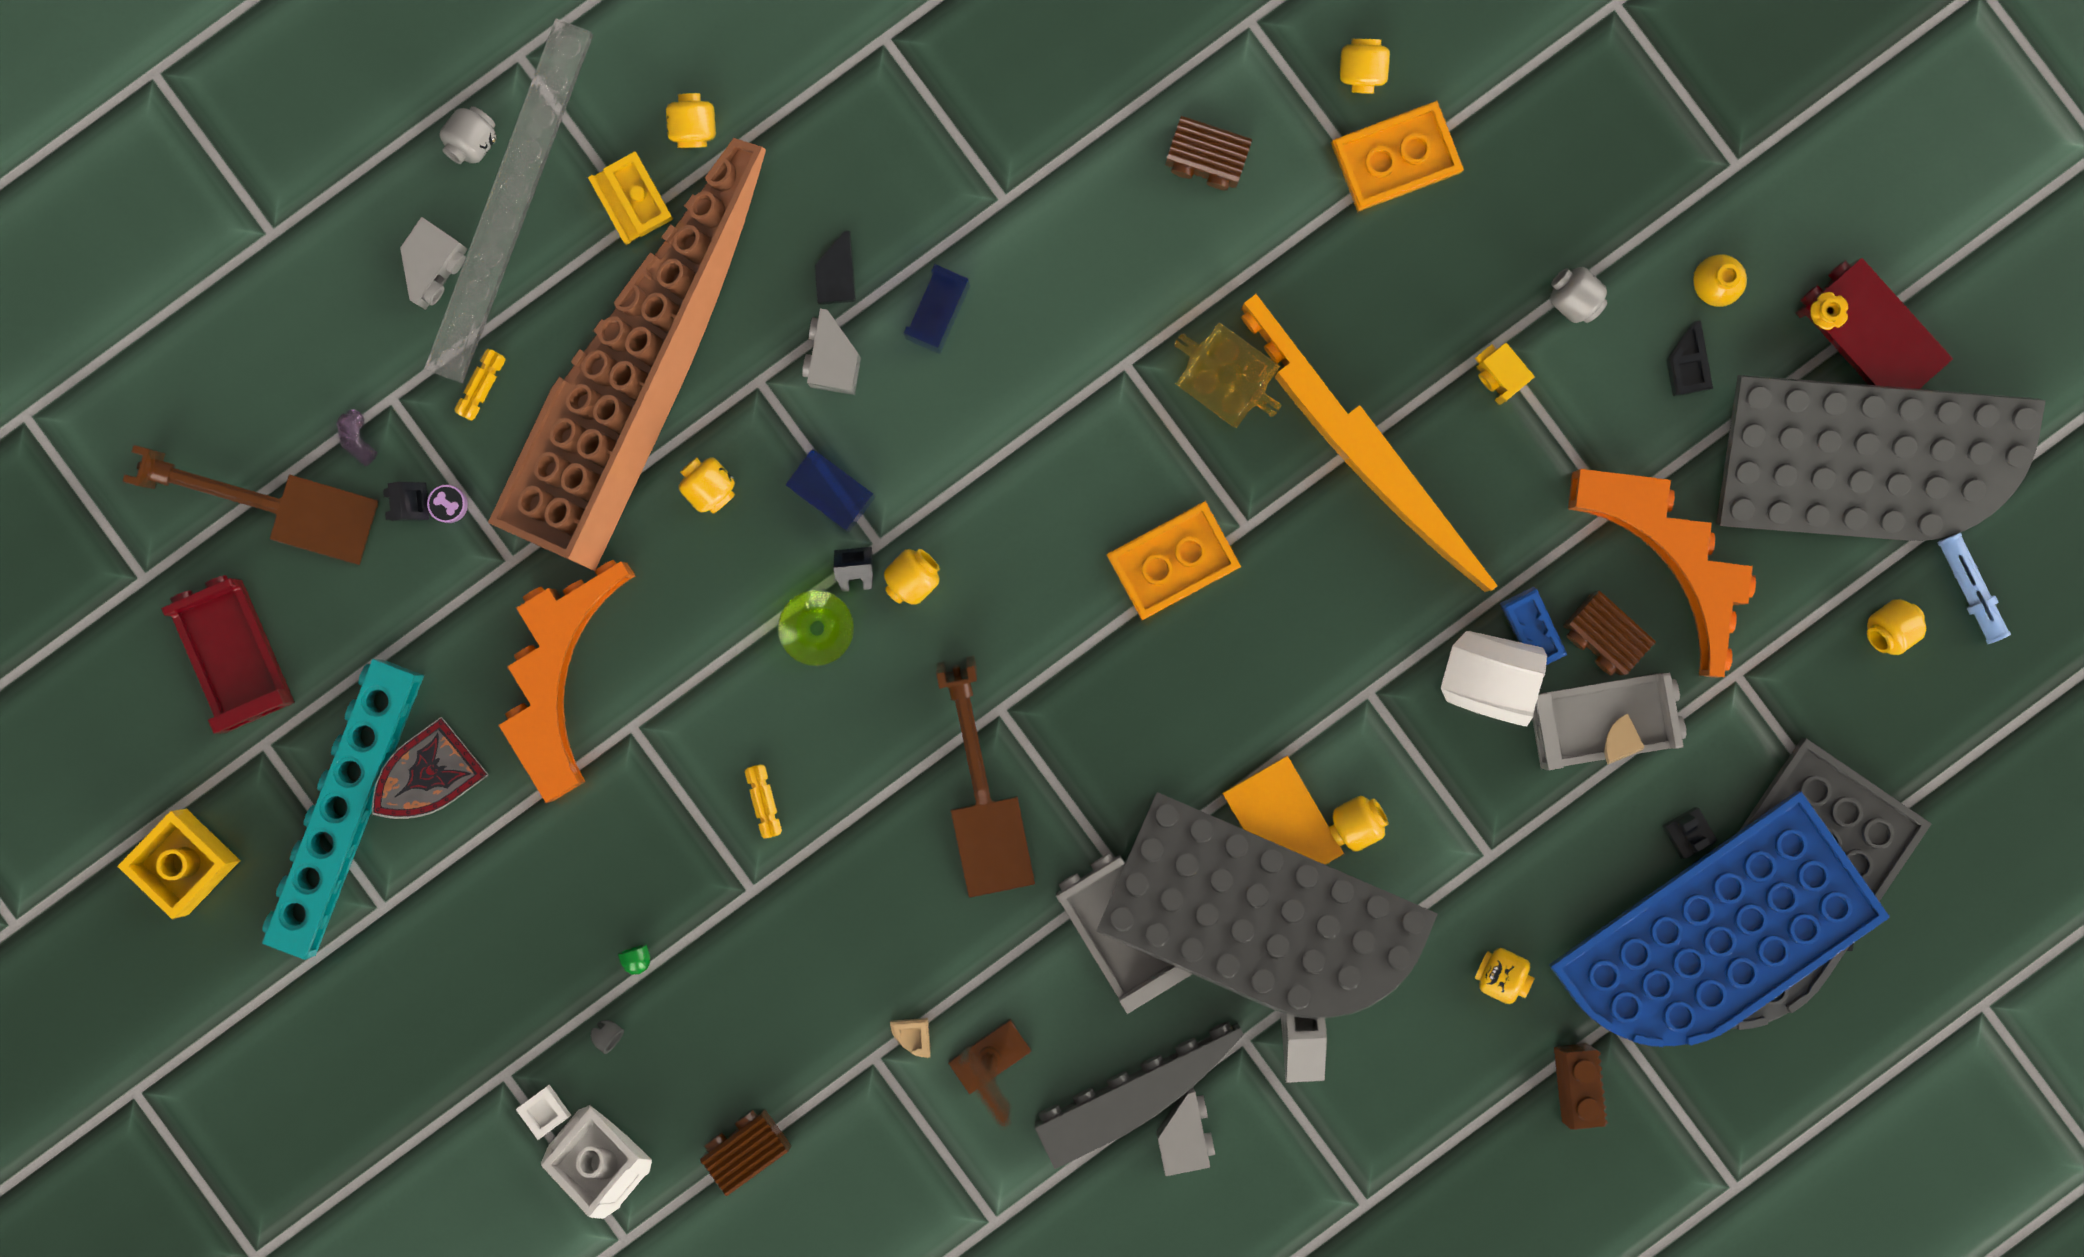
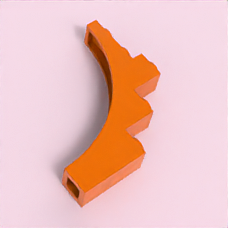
M1586 469L1572 472L1568 509L1607 519L1627 529L1643 540L1662 558L1678 579L1688 598L1695 618L1700 648L1699 676L1725 677V671L1730 669L1732 663V650L1728 648L1729 634L1734 632L1737 621L1736 612L1732 611L1733 605L1748 604L1749 598L1753 597L1756 588V577L1752 575L1753 566L1707 561L1708 555L1713 553L1715 547V534L1711 532L1712 523L1667 518V512L1672 511L1675 498L1674 490H1670L1671 480Z
M611 560L595 570L597 576L585 584L581 579L563 589L565 596L562 598L556 589L548 588L544 590L542 586L524 595L522 598L525 603L516 608L540 647L536 649L534 645H530L514 655L516 661L507 666L531 706L527 707L525 703L514 707L505 714L508 720L501 723L499 727L546 803L555 801L585 782L575 762L565 727V682L574 648L592 615L611 594L635 576L628 563L622 561L616 564L615 560Z

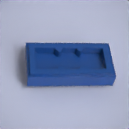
M1535 587L1500 603L1517 641L1543 647L1547 655L1546 665L1567 655Z

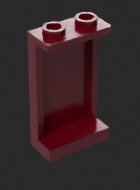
M1863 258L1851 264L1846 260L1840 263L1828 274L1831 281L1822 289L1816 285L1800 299L1804 305L1795 312L1799 318L1808 317L1868 385L1920 389L1953 360L1948 352ZM1825 292H1832L1835 296H1842L1847 301L1848 310H1846L1848 318L1841 327L1825 330L1813 322L1810 311L1811 305L1818 300L1819 295ZM1829 307L1827 313L1833 314V309Z
M223 575L205 583L206 589L197 593L189 590L171 597L172 604L161 608L164 616H171L212 710L214 717L208 719L213 734L228 733L295 703L243 580L228 579L227 575Z

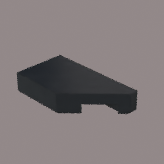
M1701 320L1695 321L1687 329L1666 360L1673 396L1713 389Z

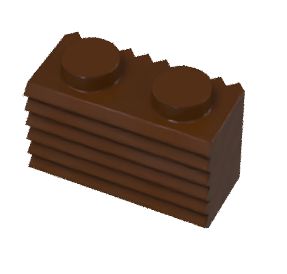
M1181 116L1165 165L1172 167L1171 172L1177 176L1192 179L1194 174L1207 179L1206 183L1209 186L1219 190H1228L1229 186L1236 188L1252 139Z
M1601 591L1592 592L1563 624L1569 630V633L1566 635L1567 638L1581 650H1584L1586 647L1597 656L1594 662L1610 676L1614 673L1617 675L1628 674L1656 643L1651 636Z
M1587 1043L1554 1047L1563 1124L1567 1125L1570 1129L1606 1126L1608 1121L1605 1120V1117L1608 1114L1604 1112L1606 1106L1603 1102L1606 1099L1602 1096L1605 1093L1602 1089L1604 1083L1600 1081L1603 1078V1075L1600 1074L1603 1068L1599 1066L1602 1061L1598 1058L1601 1053Z
M765 1109L757 1115L751 1110L734 1123L738 1128L727 1137L721 1132L704 1145L707 1152L703 1154L700 1161L725 1196L734 1192L786 1154L791 1148V1144Z

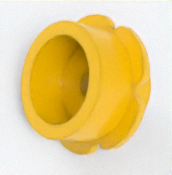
M1825 292L1819 295L1818 300L1811 305V318L1822 329L1838 328L1847 321L1848 314L1846 310H1848V303L1842 296H1835L1832 292ZM1829 307L1833 309V314L1827 313Z

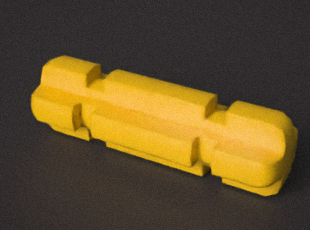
M492 349L485 350L480 360L482 362L481 367H476L463 392L466 394L464 399L460 398L455 407V412L468 420L475 419L480 410L478 407L479 402H484L497 378L494 375L496 370L500 372L505 362V357Z
M762 764L748 767L745 769L747 784L751 783L752 789H749L756 818H760L761 821L758 824L761 836L763 838L778 836L781 834L782 829L779 819L775 818L777 810L770 784H766L765 779H768L766 768Z

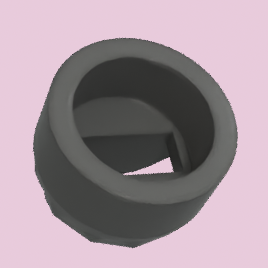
M602 1020L597 1023L599 1029L592 1028L590 1037L595 1047L604 1054H607L620 1041L624 1030L610 1020Z

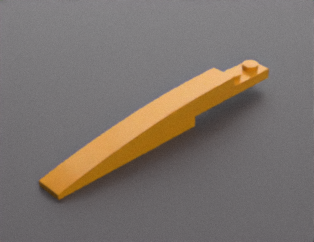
M1255 294L1244 302L1241 308L1245 313L1241 316L1243 322L1253 334L1259 332L1265 339L1267 344L1264 346V349L1276 364L1282 362L1285 366L1275 375L1276 380L1324 439L1395 514L1451 565L1484 592L1492 591L1496 588L1497 584L1363 408L1359 405L1347 414L1258 295Z

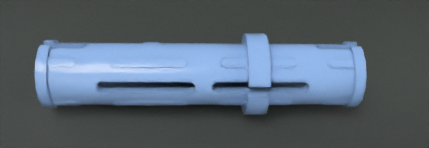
M1961 532L1937 542L1970 605L1967 607L1970 615H1975L1987 639V644L1997 642L2011 635L1995 605L1999 602L1995 595L1991 596L1962 538Z

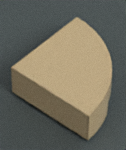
M1628 714L1619 718L1607 734L1604 747L1607 764L1640 752L1645 748Z
M928 1018L890 1021L892 1034L904 1049L915 1056L931 1057Z

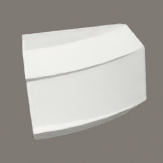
M1466 631L1452 646L1441 690L1446 701L1485 716L1527 727L1533 718V712L1545 675L1547 655L1543 647Z
M589 1105L578 1110L552 1140L541 1161V1166L588 1217L604 1219L620 1208L622 1202L644 1176L650 1172L652 1160L618 1127Z

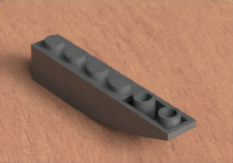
M1229 1021L1221 1023L1208 1031L1209 1037L1199 1042H1196L1195 1038L1186 1040L1175 1047L1176 1053L1164 1059L1161 1055L1151 1057L1140 1064L1141 1070L1131 1075H1128L1127 1071L1116 1074L1106 1081L1108 1086L1094 1092L1093 1088L1086 1089L1073 1096L1074 1103L1063 1108L1056 1104L1038 1114L1040 1119L1035 1121V1130L1054 1169L1123 1137L1157 1116L1187 1093L1220 1062L1244 1035L1239 1024L1230 1025Z

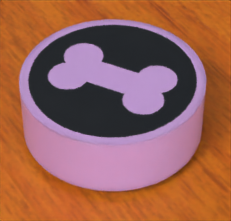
M441 485L430 493L427 507L431 516L436 520L444 523H454L465 515L468 501L466 495L459 488L451 485Z

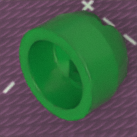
M647 944L635 946L618 953L621 966L624 971L631 975L641 974L650 965V953Z

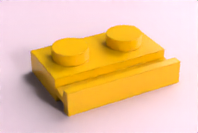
M636 151L607 166L600 173L588 177L626 245L630 244L632 240L643 237L673 220L671 213Z

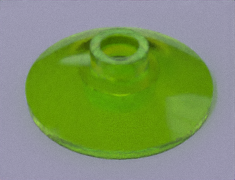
M812 590L795 596L787 603L779 618L778 632L782 646L792 658L803 664L820 666L837 660L846 652L853 638L854 623L850 610L841 599L829 592ZM816 621H820L824 625V632L819 636H815L811 632V625Z

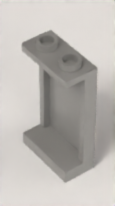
M1657 673L1539 693L1532 720L1541 769L1554 770L1564 768V766L1604 760L1607 734L1613 724L1626 714L1629 715L1645 747L1642 751L1635 754L1669 748H1682V739L1686 738V726L1683 717L1678 716L1676 701L1680 700L1677 681L1671 679L1670 673Z
M1109 853L1091 864L1092 872L1082 878L1076 873L1059 883L1061 891L1056 893V898L1062 904L1118 996L1119 1002L1128 1014L1192 974L1096 932L1125 866L1120 854L1112 858Z

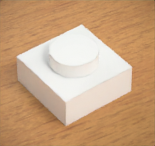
M550 1085L516 1109L537 1140L571 1116Z

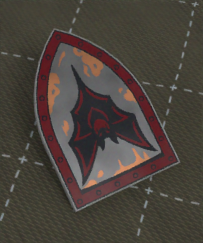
M440 717L404 743L388 759L375 786L372 815L384 818L409 819L432 814L454 802L485 779L488 773L445 720Z

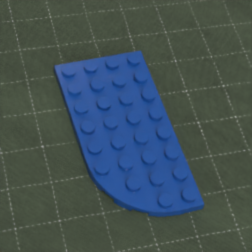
M1796 791L1550 963L1549 966L1577 1005L1591 1019L1614 1034L1648 1046L1694 1045L1708 1041L1733 1028L1886 921L1890 916L1802 791Z

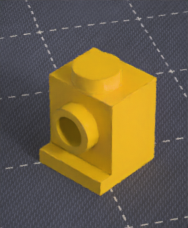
M1506 342L1498 349L1491 344L1474 358L1479 363L1476 367L1481 372L1478 375L1481 382L1491 392L1496 390L1500 394L1495 399L1498 405L1506 402L1535 377Z

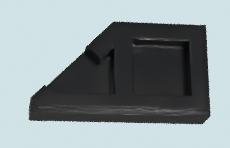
M844 231L815 265L817 301L819 305L856 302L850 231Z

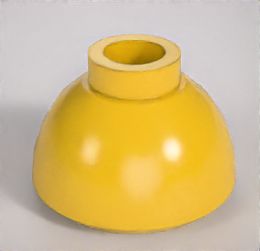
M1724 254L1713 255L1703 260L1696 268L1693 279L1694 288L1697 295L1705 303L1716 307H1724L1736 302L1741 297L1746 288L1747 275L1743 265L1734 257Z

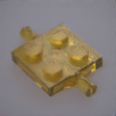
M1220 322L1210 336L1199 345L1184 333L1178 338L1186 343L1188 347L1178 340L1175 341L1174 346L1190 357L1187 369L1176 385L1231 426L1237 428L1249 410L1255 406L1269 414L1270 417L1275 416L1277 412L1270 408L1267 403L1273 408L1280 410L1281 403L1265 393L1268 383L1276 374L1280 365Z

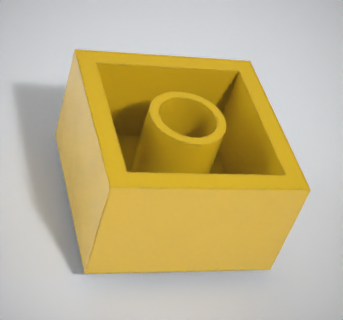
M188 809L170 811L117 867L171 919L189 915L241 860Z

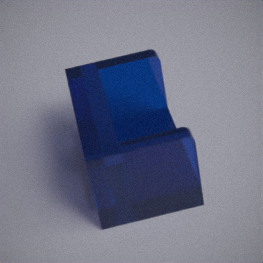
M934 264L931 270L932 278L910 327L906 326L904 336L907 340L940 354L970 288L968 278Z
M814 449L810 451L786 483L787 487L847 532L851 531L876 497L872 492Z

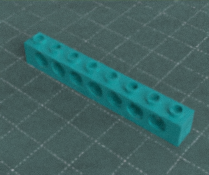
M372 659L371 663L366 664L362 669L358 684L361 685L357 699H353L347 707L345 720L348 723L343 735L339 734L333 743L331 755L334 756L330 769H326L319 779L317 790L321 791L316 805H311L304 818V826L307 828L302 841L298 840L292 849L290 861L293 864L289 875H285L278 885L276 896L280 898L275 911H270L264 921L262 931L266 934L262 944L303 960L316 956L371 815L373 795L378 777L384 765L396 750L424 675L383 659ZM380 691L385 692L388 696V706L382 712L374 704L375 696ZM366 726H369L375 734L374 742L369 747L364 745L361 740V732ZM353 761L361 769L360 778L356 782L352 781L347 774V768ZM338 797L343 798L347 804V812L343 817L338 816L334 811V802ZM324 832L330 834L333 838V848L330 852L323 850L320 845V838ZM310 868L315 869L319 874L320 881L317 887H313L307 882L306 874ZM296 903L302 905L306 911V917L302 923L293 916V907Z

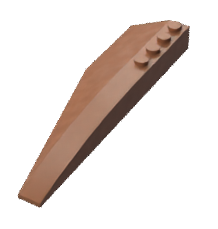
M733 138L706 175L707 184L698 194H692L684 205L688 210L675 227L672 225L668 227L662 236L665 240L655 255L651 252L614 301L616 309L611 316L605 320L601 319L593 330L597 335L585 351L579 349L571 360L574 366L565 379L559 377L555 382L488 521L489 524L588 569L596 570L674 404L710 320L732 261L766 152L763 147Z

